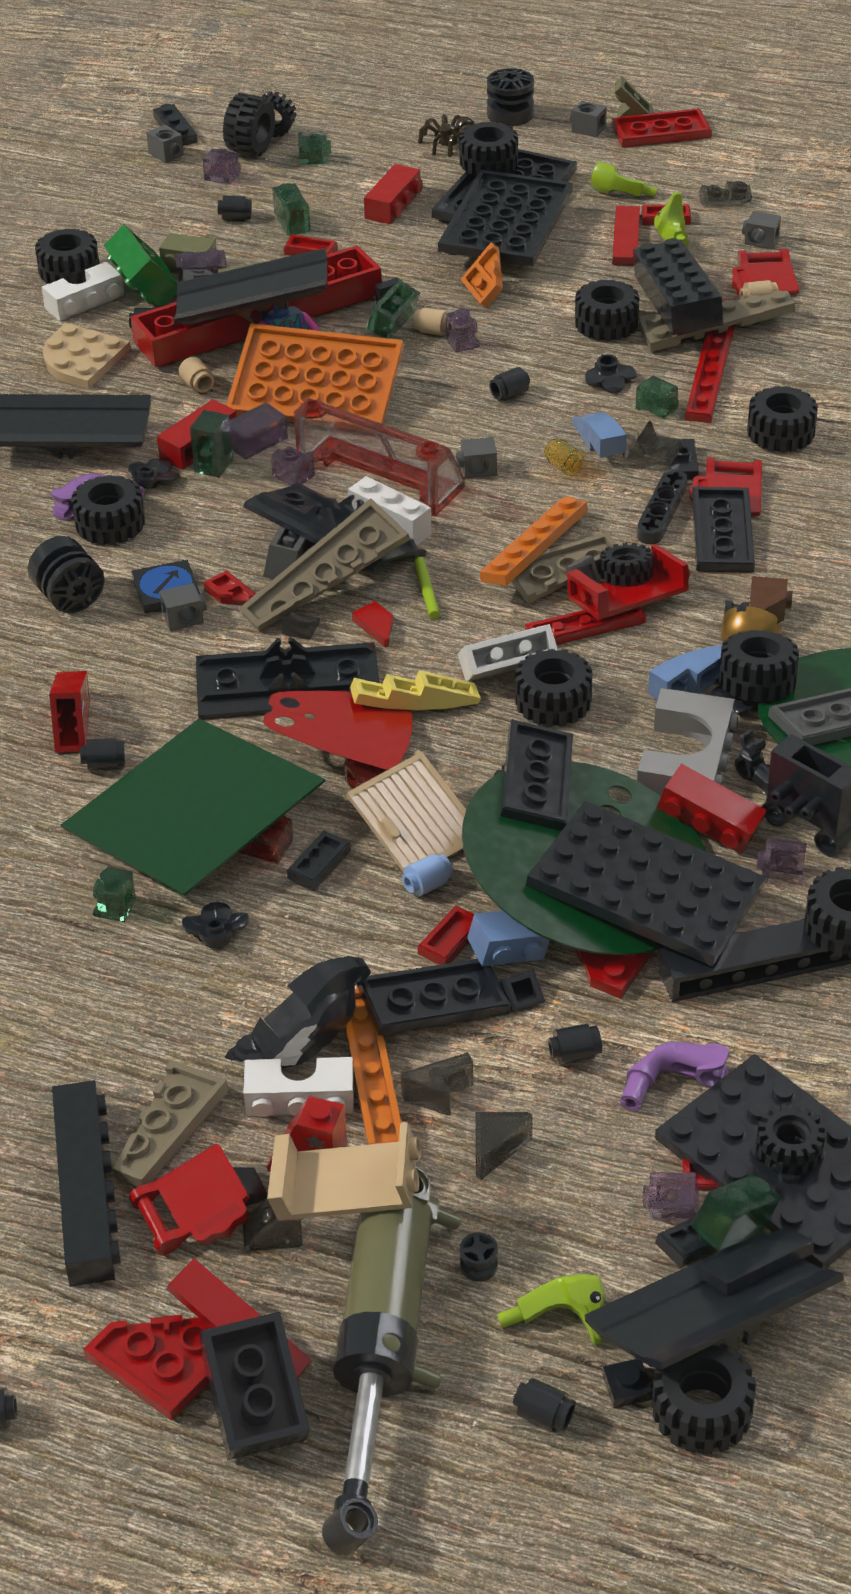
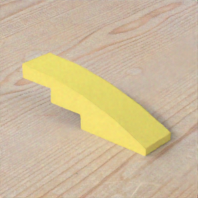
M421 670L418 671L415 680L386 674L383 684L354 678L350 686L355 704L384 709H449L479 704L481 700L475 683Z

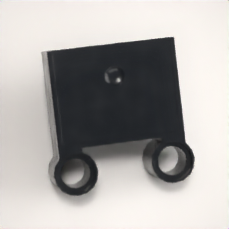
M790 734L771 751L766 802L762 804V808L767 810L764 818L770 824L777 827L784 825L790 818L799 816L821 829L814 837V842L820 852L829 857L836 856L851 842V766Z

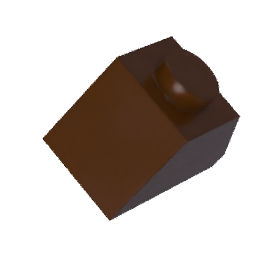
M752 576L749 607L760 608L774 614L778 618L777 624L784 621L785 609H791L793 591H787L788 579Z

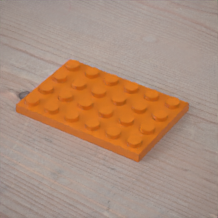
M250 323L226 406L236 410L237 416L382 433L404 349L403 340Z

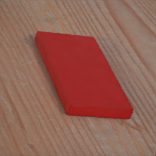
M699 108L612 118L611 123L622 148L712 137V130Z

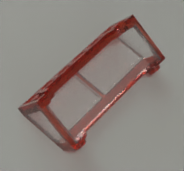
M308 398L294 411L297 466L309 470L312 467V463L320 461L323 462V466L328 467L336 460L420 491V501L431 507V515L435 517L465 488V478L450 448L311 398Z

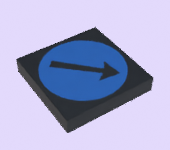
M188 559L132 570V578L144 613L162 610L161 590L194 583L198 594H200Z

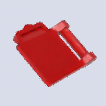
M788 248L780 249L779 252L747 253L746 250L738 251V264L740 267L732 269V288L737 291V295H739L744 283L765 280L776 282L779 291H788L790 295L799 294V286L790 262Z
M707 457L706 476L694 477L693 485L690 487V500L692 501V487L749 488L751 516H760L762 460H754L753 463L716 461L715 457ZM714 472L745 473V474H753V475L724 474V473H714Z
M214 1144L155 1182L136 1187L129 1194V1200L133 1208L140 1210L155 1238L153 1244L157 1253L163 1256L175 1251L192 1235L203 1246L209 1245L216 1239L228 1238L233 1234L236 1227L244 1223L249 1217V1212L244 1204L248 1201L249 1194L219 1144ZM160 1193L179 1228L168 1231L152 1201Z

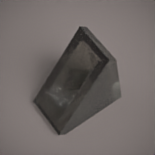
M475 1112L477 1178L480 1180L485 1178L532 1139L533 1116L530 1113Z

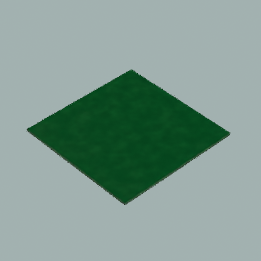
M198 718L60 826L185 896L326 781L314 773Z

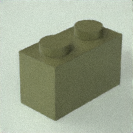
M169 233L159 247L160 258L170 271L183 272V270L207 269L211 271L217 262L215 239Z

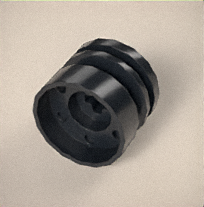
M503 68L488 75L487 97L489 98L487 99V118L491 122L503 123L507 126H519L532 120L534 116L533 75L528 71L517 68Z
M55 536L45 540L35 549L29 559L27 567L29 578L58 611L77 613L87 609L97 600L103 590L105 583L103 570L87 554L82 546L71 537Z

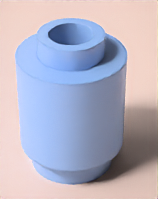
M432 854L406 866L402 882L408 892L416 896H422L447 884L448 879L453 877V868L445 855Z

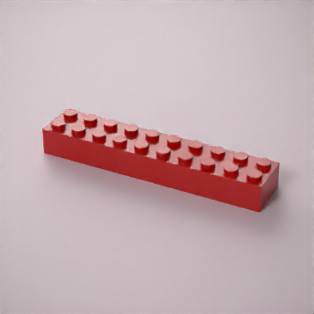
M358 245L327 254V289L319 295L288 301V307L295 306L300 311L306 312L310 317L319 314H326L328 311L337 308L348 307L362 300H369L375 297V284L382 282L381 267ZM177 302L130 316L134 344L154 367L166 366L171 362L187 359L192 355L212 351L217 347L233 344L245 339L251 323L238 314H232L189 325L183 323L174 324L173 319L176 314ZM272 305L270 306L268 312L273 311ZM253 310L251 312V316L254 317L253 324H258L260 322V312Z

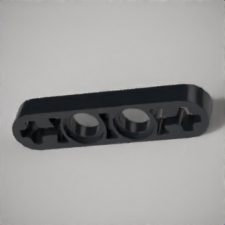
M668 470L662 475L638 522L637 538L640 542L656 544L662 540L686 492L687 475L683 471ZM658 513V514H663V515H662V516H655V515H652V514Z

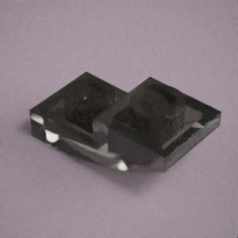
M727 181L724 189L716 185H701L699 190L700 202L704 206H736L751 202L753 198L750 185L742 181Z

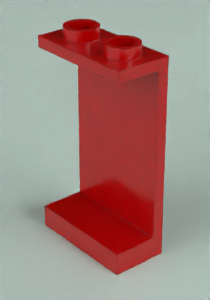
M654 544L651 545L653 576L649 581L645 580V583L641 585L637 582L636 586H631L630 584H626V587H621L620 584L614 586L611 585V582L597 583L578 569L567 572L568 599L598 620L689 591L690 570L687 563Z

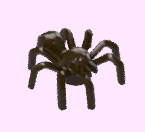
M443 114L441 116V126L434 118L426 120L425 125L419 130L418 143L421 144L423 142V136L427 135V130L429 129L434 132L435 137L432 155H436L437 142L439 140V144L448 146V157L453 156V145L457 143V138H459L461 131L475 124L469 117H461L458 114L454 116L451 124L448 123L447 116ZM433 122L434 125L436 126V128H434L432 125H430V123Z

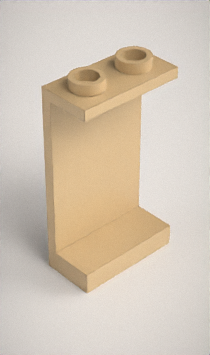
M408 1122L400 1123L399 1142L300 1152L297 1151L290 1134L275 1135L267 1199L278 1221L412 1208L413 1192H418L419 1176L415 1164L416 1160L421 1159L420 1139L418 1136H413Z

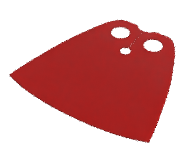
M287 691L274 693L269 699L272 711L266 713L263 719L265 726L284 736L317 749L386 770L401 762L408 748L412 733V710L384 709L355 704L352 693L346 691ZM284 698H292L297 700L300 705L295 708H288L283 706L280 701ZM312 714L315 716V718L308 719L304 715ZM278 717H288L295 724L290 727H283L276 724L275 719Z

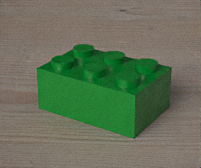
M125 224L103 245L109 252L107 258L116 266L115 269L125 278L124 282L133 291L138 289L142 292L140 295L150 305L154 302L159 307L165 306L177 293L178 281L156 251Z

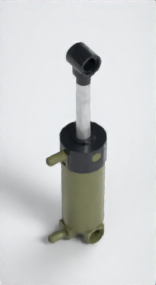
M418 1167L415 1168L419 1176L418 1192H413L412 1208L359 1214L343 1320L339 1327L332 1369L335 1379L343 1387L357 1393L342 1495L335 1499L333 1514L324 1522L322 1527V1536L325 1544L331 1551L340 1555L353 1553L376 1532L378 1527V1517L371 1502L367 1499L381 1397L400 1394L409 1388L412 1380L434 1389L441 1383L442 1377L440 1373L415 1364L418 1348L417 1327L431 1226L435 1222L456 1230L461 1224V1217L439 1208V1200L429 1196L431 1187L428 1176Z

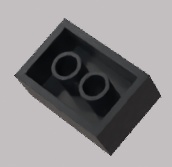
M280 1312L202 1330L199 1344L227 1461L306 1441L310 1428Z

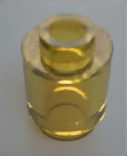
M555 438L546 445L544 455L547 461L565 475L571 476L579 472L583 467V453L564 439Z

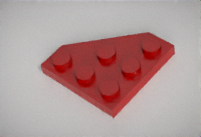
M575 949L579 961L585 967L590 987L620 999L623 998L654 952L634 955H605Z
M182 1315L150 1318L149 1323L127 1325V1320L110 1322L83 1348L85 1358L171 1421L209 1384L199 1340L201 1331L210 1329V1327L198 1317L183 1319Z

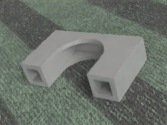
M661 688L655 707L654 731L688 736L700 741L706 748L688 755H676L643 749L637 771V782L647 786L661 796L665 786L682 763L716 783L723 785L724 776L720 775V772L726 773L729 754H726L725 751L731 752L734 733H730V731H736L739 713L734 712L735 699Z

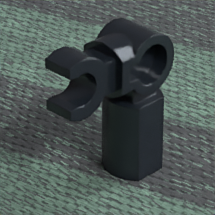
M750 729L740 736L742 749L740 750L739 757L735 759V767L742 778L749 779L752 777L753 783L767 794L770 765L765 764L762 750L766 746L765 739L761 738L755 741L753 738L754 730Z

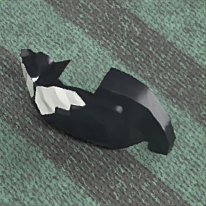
M352 956L329 959L317 963L303 972L287 986L293 993L264 1019L260 1017L253 1032L239 1039L235 1047L229 1049L225 1058L238 1064H245V1060L281 1059L282 1068L301 1065L314 1057L333 1041L354 1016L356 1007L355 985H362L372 973L364 959Z

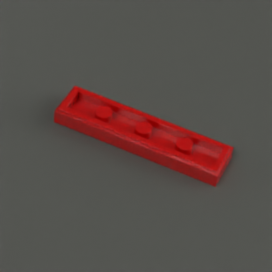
M616 206L612 261L614 265H634L633 248H638L640 206Z
M641 607L598 620L587 611L581 610L525 624V630L550 624L556 645L644 624L646 623V615Z
M195 1258L168 1284L166 1289L210 1328L261 1316ZM287 1339L298 1379L310 1366L312 1359Z

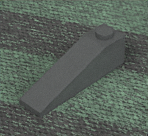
M280 526L269 545L263 577L270 578L271 581L305 553L309 540Z

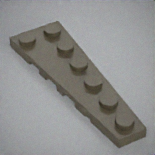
M774 291L771 294L761 296L751 295L745 299L723 301L722 326L673 335L660 314H650L647 317L639 318V328L650 352H655L680 345L681 339L692 336L695 340L704 338V333L714 330L722 333L728 331L729 326L734 324L743 327L758 321L795 312V303L788 291Z
M370 498L244 603L239 610L261 632L282 619L283 616L292 613L410 540L409 534Z

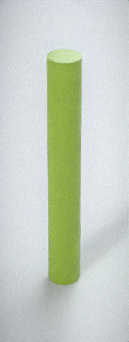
M418 557L414 560V565L427 612L431 620H437L440 617V611L424 558Z

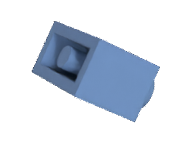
M504 911L475 913L467 937L482 967L544 960L550 941L522 926Z

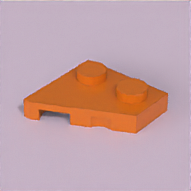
M492 242L461 278V281L485 308H488L503 290L499 248Z

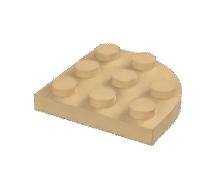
M65 323L47 339L43 348V358L47 371L58 380L90 389L131 350L130 341L118 338L117 336H110L96 330Z

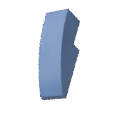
M594 412L572 417V423L590 451L595 450L600 458L626 453V433L611 416L603 412Z
M722 645L697 649L672 658L649 671L648 694L657 700L661 688L701 694L719 679Z

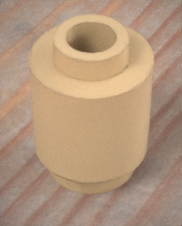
M770 280L747 282L740 289L739 296L740 299H745L751 295L771 294L774 291H779L778 285Z
M424 307L422 310L417 309L413 317L414 329L424 334L445 336L451 331L453 326V318L447 310Z
M189 357L181 363L179 375L192 390L204 393L212 388L214 384L213 373L199 358Z

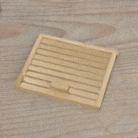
M417 750L411 758L346 794L347 798L403 873L406 866L429 855L443 854L450 858L464 850L462 824L466 809L420 750Z

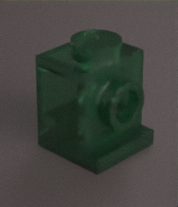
M298 132L299 165L327 164V154H331V140H326V135L310 134L309 136H303V132Z
M653 375L636 387L635 409L639 411L645 409L662 418L677 410L679 404L678 386Z
M107 867L100 873V879L96 880L93 888V897L97 899V904L93 910L94 917L120 922L126 921L136 901L132 871Z

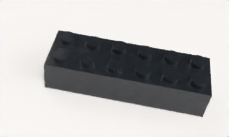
M671 238L665 240L664 243H645L639 248H633L635 277L673 335L723 325L722 296L681 239Z

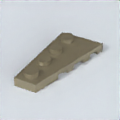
M606 532L547 549L511 582L527 604H530L567 585V571L565 567L587 555L593 556L597 569L600 568L601 551L605 550L608 546L613 548V545L617 543Z
M170 1060L165 1068L167 1075L163 1082H158L153 1091L154 1099L149 1109L144 1108L139 1117V1128L136 1133L130 1134L112 1168L116 1179L136 1187L151 1183L230 1090L226 1079Z

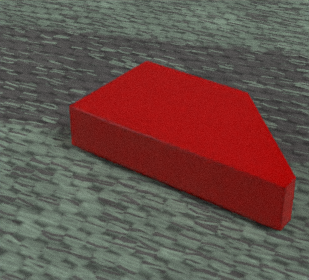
M228 571L204 582V590L220 604L243 605L255 595L252 590Z
M376 601L352 612V621L385 648L389 646L390 633L393 627V615Z

